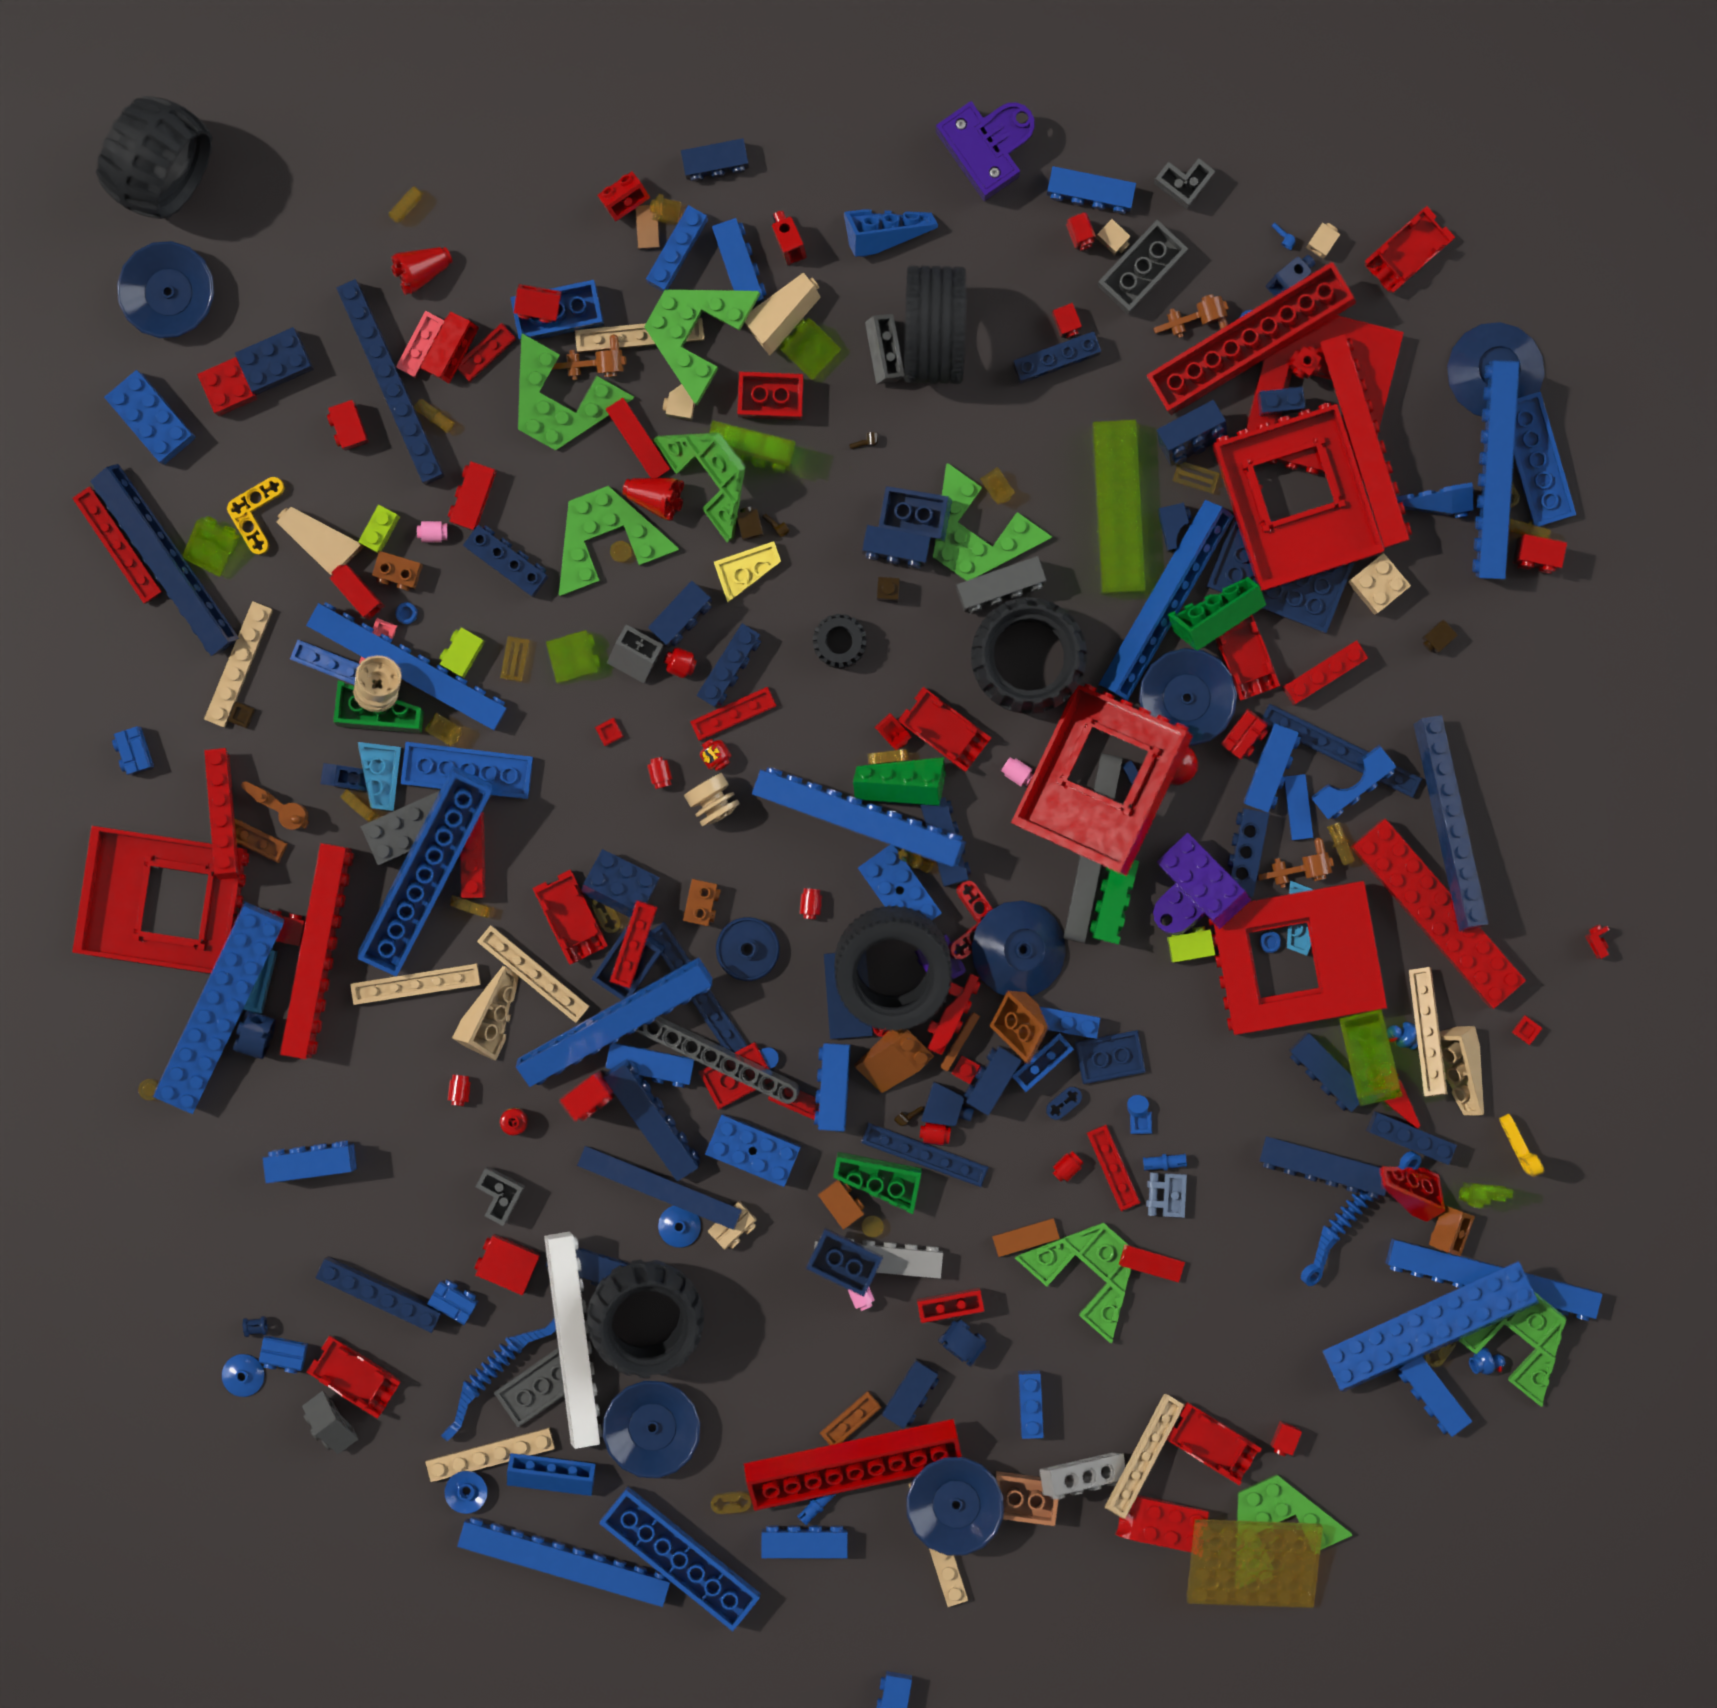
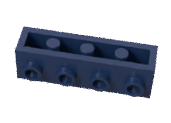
M477 525L463 546L534 598L548 579V576L544 574L547 570L538 563L533 566L528 562L529 557L520 550L518 553L510 549L512 544L504 538H501L499 541L493 536L495 532L486 525L483 528Z
M742 623L696 696L715 708L717 705L721 706L728 696L725 692L729 686L733 688L739 678L736 676L740 669L744 670L749 663V654L752 650L755 652L762 641L759 640L761 635Z

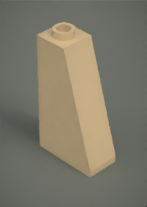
M804 273L751 310L744 322L769 355L778 348L821 298L817 291L819 286L812 277L808 279Z
M293 507L285 508L278 515L277 523L331 576V572L337 566L347 565L363 548L359 542Z

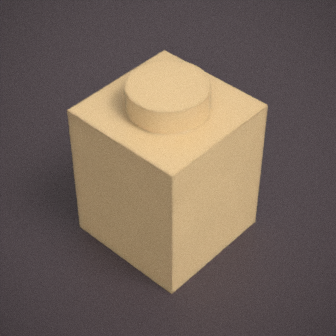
M1113 219L1106 224L1096 237L1114 255L1118 251L1122 254L1130 245L1128 242L1130 235Z
M1322 223L1306 248L1324 259L1340 236L1337 232L1338 229L1329 223L1326 225Z

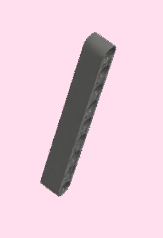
M1101 753L1093 792L1114 801L1123 757ZM1081 855L1063 939L1085 943L1101 864Z
M659 1016L653 1021L658 1024L659 1032L652 1031L650 1024H643L636 1030V1032L783 1103H792L800 1094V1087L796 1082ZM670 1032H675L678 1035V1041L670 1039ZM689 1041H694L697 1044L698 1048L696 1051L689 1048ZM708 1050L716 1053V1060L708 1057ZM727 1060H733L736 1063V1069H730L727 1066ZM746 1069H752L755 1072V1078H749L746 1075ZM765 1079H772L775 1084L774 1087H768L765 1084ZM787 1087L791 1088L794 1096L788 1097L784 1093V1089Z

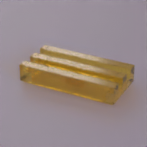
M1184 462L1177 465L1172 482L1213 494L1220 473ZM1184 467L1212 476L1213 480L1180 469ZM1180 474L1195 480H1199L1211 484V487L1209 488L1190 481H1186L1178 478V476Z
M508 636L500 678L522 682L529 646L528 639ZM513 641L515 642L510 674L506 675ZM520 643H524L518 677H516L514 673Z

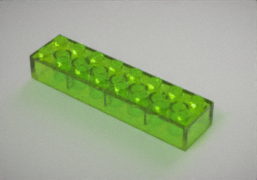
M1136 420L1093 422L1092 440L1101 595L1144 593L1145 576Z

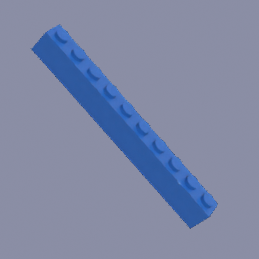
M1204 501L1098 685L1128 701L1171 626L1167 614L1173 611L1176 614L1179 613L1232 521L1234 515L1225 508L1210 501Z
M325 602L324 605L318 603L306 626L365 659L378 655L393 660L400 669L401 679L490 729L496 730L507 710L503 706L505 704L504 701L495 696L493 699L485 696L486 691L477 686L474 689L466 685L468 681L457 675L454 679L447 675L449 671L440 665H437L436 668L429 665L430 660L420 654L418 657L411 655V649L402 644L399 647L391 643L393 639L382 633L380 637L372 633L374 630L372 627L364 623L359 626L354 623V617L345 612L343 615L336 613V607Z
M698 957L519 1057L516 1068L529 1087L535 1084L540 1085L547 1080V1077L563 1072L565 1067L571 1064H578L583 1060V1057L589 1054H596L601 1050V1047L607 1044H614L619 1040V1037L634 1033L643 1024L648 1025L652 1023L660 1014L666 1015L670 1013L678 1004L688 1003L696 994L706 993L712 986V976Z
M1393 1238L1391 1239L1385 1262L1387 1265H1390V1270L1401 1273L1403 1269L1411 1271L1410 1275L1423 1278L1424 1275L1432 1276L1431 1280L1439 1283H1444V1280L1453 1282L1452 1286L1459 1288L1505 1268ZM1525 1273L1533 1291L1561 1314L1568 1316L1569 1312L1577 1314L1576 1318L1589 1321L1590 1318H1597L1602 1293Z
M475 1517L465 1520L457 1545L459 1548L660 1607L664 1605L670 1580L658 1571H655L654 1574L647 1572V1568L642 1566H627V1563L622 1560L614 1559V1562L606 1560V1556L598 1553L589 1555L585 1553L584 1549L573 1547L572 1550L566 1548L565 1544L561 1542H545L543 1537L537 1535L528 1537L520 1530H504L502 1525L496 1523L487 1525L483 1523V1520Z

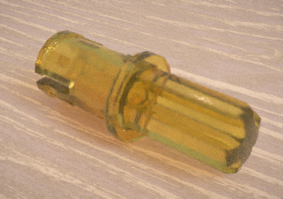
M423 399L418 400L415 404V410L428 418L429 423L433 422L446 433L454 426L455 422L443 415L439 408L435 409Z
M1512 518L1509 520L1508 532L1550 538V529L1532 525V522L1525 523Z
M1340 822L1334 824L1337 833L1333 825L1328 826L1327 829L1335 844L1333 847H1336L1342 864L1348 865L1353 863L1355 859L1348 844L1349 839L1346 840Z
M905 849L898 852V855H900L899 859L908 863L911 868H918L926 873L930 872L933 868V862L922 857V855Z

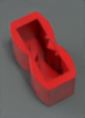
M1087 212L1069 218L1066 227L1075 249L1084 251L1091 248L1096 236Z

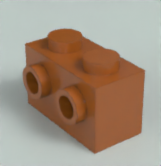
M379 551L372 576L377 578L376 582L385 585L393 582L397 584V588L409 591L410 588L416 589L423 565Z
M692 879L683 921L709 926L710 922L714 923L716 910H713L714 901L718 902L721 889H717L718 884Z
M836 1180L819 1192L818 1196L844 1230L864 1215L862 1209L865 1207L858 1197L854 1199L849 1193L852 1189L848 1184Z
M1445 1205V1211L1438 1215L1429 1245L1461 1256L1475 1216Z

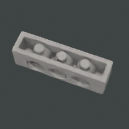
M1111 1452L1040 1469L1043 1495L1052 1496V1499H1061L1067 1493L1077 1495L1082 1494L1083 1490L1088 1488L1089 1490L1101 1489V1485L1105 1484L1107 1486H1115L1125 1469L1124 1454Z

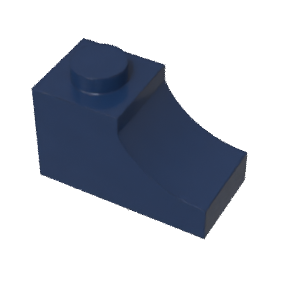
M1184 503L1162 507L1157 510L1167 552L1177 549L1176 540L1178 532L1183 526H1187L1189 524L1188 520L1191 519L1190 509L1185 507Z
M323 763L320 784L367 791L363 769Z

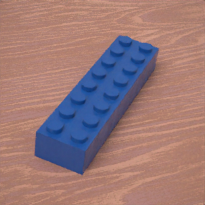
M629 1486L625 1488L599 1522L600 1525L731 1631H734L760 1598V1592Z

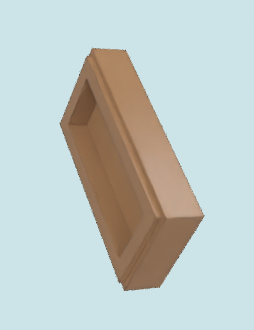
M641 205L636 207L638 249L660 248L657 205Z

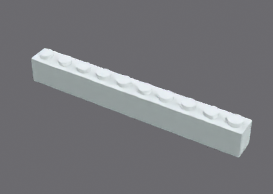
M570 1232L546 1235L544 1239L570 1441L575 1449L600 1444L599 1437H602V1428L597 1423L600 1411L598 1404H595L594 1396H597L596 1384L592 1383L591 1375H594V1366L589 1361V1354H592L590 1341H587L586 1334L589 1333L587 1320L584 1321L583 1314L586 1312L585 1300L581 1299V1292L584 1291L583 1281L579 1279L578 1271H581L580 1259L576 1258L575 1250H578V1241Z

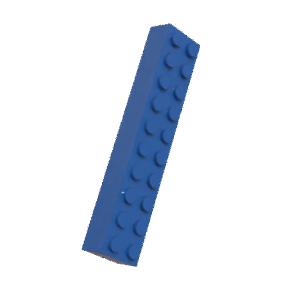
M1489 361V365H1485L1484 377L1488 378V387H1484L1483 400H1487L1486 409H1482V422H1485V430H1481L1480 443H1484V452L1479 454V465H1483L1482 473L1478 474V486L1481 487V495H1477L1476 508H1480V515L1475 518V529L1478 530V538H1474V551H1477V559H1473L1472 572L1476 573V576L1479 578L1505 579L1519 362Z
M455 766L452 767L358 951L359 960L397 977L492 792V784Z
M767 767V770H760L752 792L753 795L952 867L958 866L966 845V841L962 840L963 836L952 832H948V835L942 833L943 829L933 825H928V827L921 826L922 821L917 819H902V814L891 810L885 813L882 811L883 807L872 803H868L867 806L861 804L863 800L853 796L841 797L842 792L833 789L824 791L820 784L814 782L802 783L803 778L788 774L787 777L783 776V771L772 767Z
M246 901L244 902L155 1089L154 1098L193 1114L284 924L283 918Z
M1518 1261L1322 1352L1340 1391L1345 1392L1537 1305L1539 1301Z

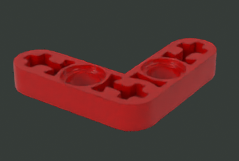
M963 881L956 889L958 897L977 924L948 946L950 957L955 960L966 958L972 953V948L969 949L972 944L970 934L976 930V927L981 922V917H984L993 909L977 885L972 881ZM963 886H970L971 890L969 891V893L972 897H975L977 895L978 898L972 900L969 903L968 900H971L972 898L969 894H963V891L965 890ZM976 902H981L984 905L983 913L978 914L975 912L974 905ZM965 943L968 945L961 949L962 954L954 953L956 950L955 945L962 946Z

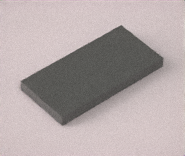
M556 1348L494 1392L517 1427H520L565 1395L559 1348Z

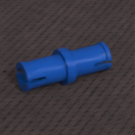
M1186 1153L1170 1156L1162 1154L1159 1157H1143L1144 1171L1156 1169L1168 1171V1168L1187 1167Z
M836 1494L810 1499V1503L797 1517L807 1526L819 1512L822 1513L824 1511V1506Z

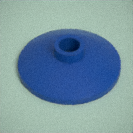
M671 1206L660 1216L658 1230L661 1238L667 1244L673 1247H686L692 1244L699 1236L701 1222L698 1215L679 1207ZM681 1223L683 1229L681 1231L676 1230L675 1224Z
M248 1354L233 1356L225 1363L222 1370V1382L225 1388L235 1396L247 1397L253 1395L261 1388L264 1382L265 1373L262 1364L259 1363L258 1359ZM244 1373L245 1380H240L238 1374Z
M458 1472L451 1476L446 1483L445 1499L448 1505L456 1512L463 1514L473 1513L479 1510L486 1501V1483L475 1472ZM468 1487L470 1488L471 1492L469 1494H465L463 1492V1488Z

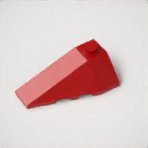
M1399 1167L1380 1168L1383 1187L1412 1216L1428 1222L1445 1211L1439 1174L1426 1168H1419L1417 1170H1413L1412 1167L1400 1169Z

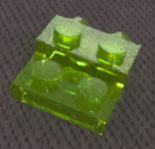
M807 318L806 320L802 319L795 327L796 331L784 339L779 350L809 379L813 380L841 348L812 319Z
M201 517L195 523L182 556L185 560L220 577L224 572L229 557L233 555L240 536L235 534L236 530L232 527L224 526L223 528L217 525V520L212 517Z
M587 630L546 641L557 683L598 672L597 667L601 666L598 654H593L592 647L595 646L593 635L588 634Z
M1464 1182L1463 1187L1459 1189V1200L1468 1202L1467 1205L1476 1208H1484V1204L1490 1205L1491 1199L1506 1202V1198H1513V1189L1506 1186Z

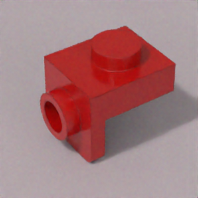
M891 713L875 726V729L895 750L904 747L911 738V735Z

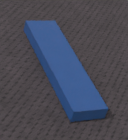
M297 640L290 660L353 685L355 684L357 667L360 665L300 640Z

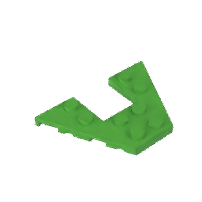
M665 290L644 327L696 405L699 404L718 367L682 347L702 312L740 331L758 300L760 292Z
M522 333L518 430L557 450L607 417L609 414L605 409L621 398H624L626 403L634 399V396L597 375L576 412L540 393L560 354Z
M720 433L664 435L653 438L651 441L676 474L683 471L695 457L699 460L720 489L702 510L725 541H731L735 534L745 467L730 448L727 441Z
M947 463L942 495L950 497L952 505L945 542L935 540L933 554L935 560L965 581H968L1051 539L1052 536L1018 512L993 547L959 524V520L982 487Z
M609 486L570 500L568 502L559 595L561 597L600 581L585 541L625 527L639 566L679 551V548Z
M1104 1222L1015 1257L1019 1263L1046 1287L1075 1255L1081 1259L1106 1284L1079 1313V1316L1108 1342H1113L1131 1269L1119 1265L1124 1245L1128 1244Z
M1535 1293L1539 1304L1466 1336L1459 1341L1477 1354L1504 1324L1535 1348L1508 1379L1542 1407L1566 1317Z
M1279 1475L1271 1476L1238 1492L1234 1586L1237 1589L1274 1572L1257 1532L1284 1519L1296 1515L1313 1553L1352 1536V1533Z

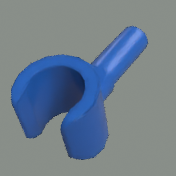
M1274 223L1272 227L1284 238L1281 244L1291 250L1295 245V237L1289 233L1287 234Z

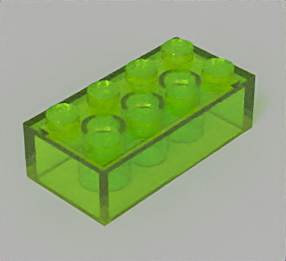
M712 420L709 433H720L735 455L741 460V463L747 460L751 461L752 465L764 468L765 465L771 466L773 471L785 473L786 470L791 471L797 447L796 441Z
M1378 1009L1340 1018L1360 1106L1402 1097L1382 1010Z

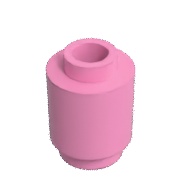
M421 521V526H417V538H421L422 543H442V540L448 539L447 523H442V521Z
M1010 757L1001 770L1005 773V777L1020 787L1023 784L1028 785L1033 777L1031 773L1033 769L1017 758L1013 759Z
M870 1287L864 1297L848 1290L855 1309L860 1308L863 1311L873 1306L871 1302L875 1301Z

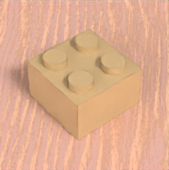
M1384 553L1348 581V584L1374 615L1379 613L1411 586Z

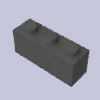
M893 314L872 316L865 322L876 385L897 382L904 377V370Z

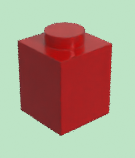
M1073 303L1052 311V316L1061 337L1071 338L1079 334L1078 331L1081 330L1082 325Z
M1280 1421L1270 1444L1275 1448L1274 1452L1285 1457L1286 1454L1293 1455L1302 1431L1297 1427Z

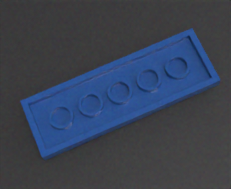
M1541 391L1517 398L1513 457L1533 526L1538 527L1574 516L1576 511Z
M406 742L401 784L441 789L452 767L455 766L492 784L490 795L528 799L533 757Z

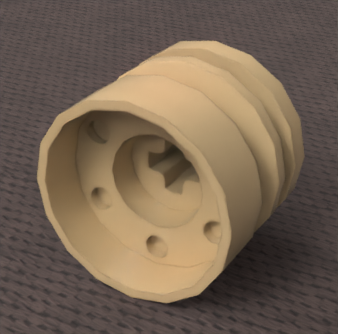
M378 655L368 657L360 663L356 671L353 693L355 700L362 708L372 712H381L388 710L395 704L401 681L400 669L396 663L387 657Z
M722 773L703 782L684 795L690 807L701 805L702 809L695 814L696 817L706 813L707 817L700 821L702 827L722 820L740 805L738 799L731 803L727 801L735 795L734 792L723 794L722 791L729 784Z

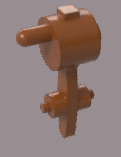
M1211 294L1201 298L1202 301L1196 304L1198 312L1181 317L1180 311L1175 312L1174 308L1170 309V314L1167 315L1169 322L1153 328L1154 332L1158 334L1172 329L1173 335H1178L1181 338L1184 337L1183 333L1186 332L1184 324L1200 318L1203 325L1218 322L1220 329L1228 326L1226 320L1228 317L1226 310L1229 309L1227 302H1223L1221 296L1214 297Z
M612 334L610 336V350L595 352L596 360L580 361L579 354H575V350H570V354L566 355L567 362L555 363L552 370L567 369L568 376H572V380H577V375H581L580 367L597 366L598 374L604 373V377H615L617 372L624 371L623 365L627 363L626 356H622V350H619L618 336Z
M246 781L242 782L241 787L257 802L279 813V821L283 827L291 830L306 829L310 822L308 821V811L303 805L297 803L284 805L267 790Z
M1316 838L1314 843L1317 854L1302 857L1303 865L1286 869L1285 861L1281 862L1280 858H1277L1275 863L1272 864L1273 872L1257 875V880L1275 877L1276 885L1280 884L1281 888L1286 887L1285 883L1289 882L1288 874L1305 871L1306 878L1313 877L1314 881L1326 879V874L1333 873L1331 866H1334L1333 858H1329L1328 852H1325L1323 840Z

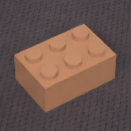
M996 1471L995 1478L1003 1495L1004 1520L1055 1526L1058 1499H1052V1496L1043 1495L1041 1477Z

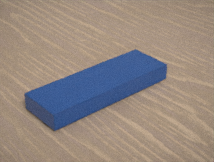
M1306 775L1286 776L1284 786L1291 840L1313 838Z

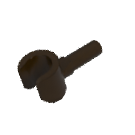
M876 432L866 433L867 440L849 444V447L854 449L863 445H877L878 434Z
M766 513L762 516L763 519L772 525L779 536L783 537L790 532L785 522L778 525Z
M920 1106L907 1116L901 1112L894 1121L898 1125L904 1126L910 1119L924 1111V1109Z

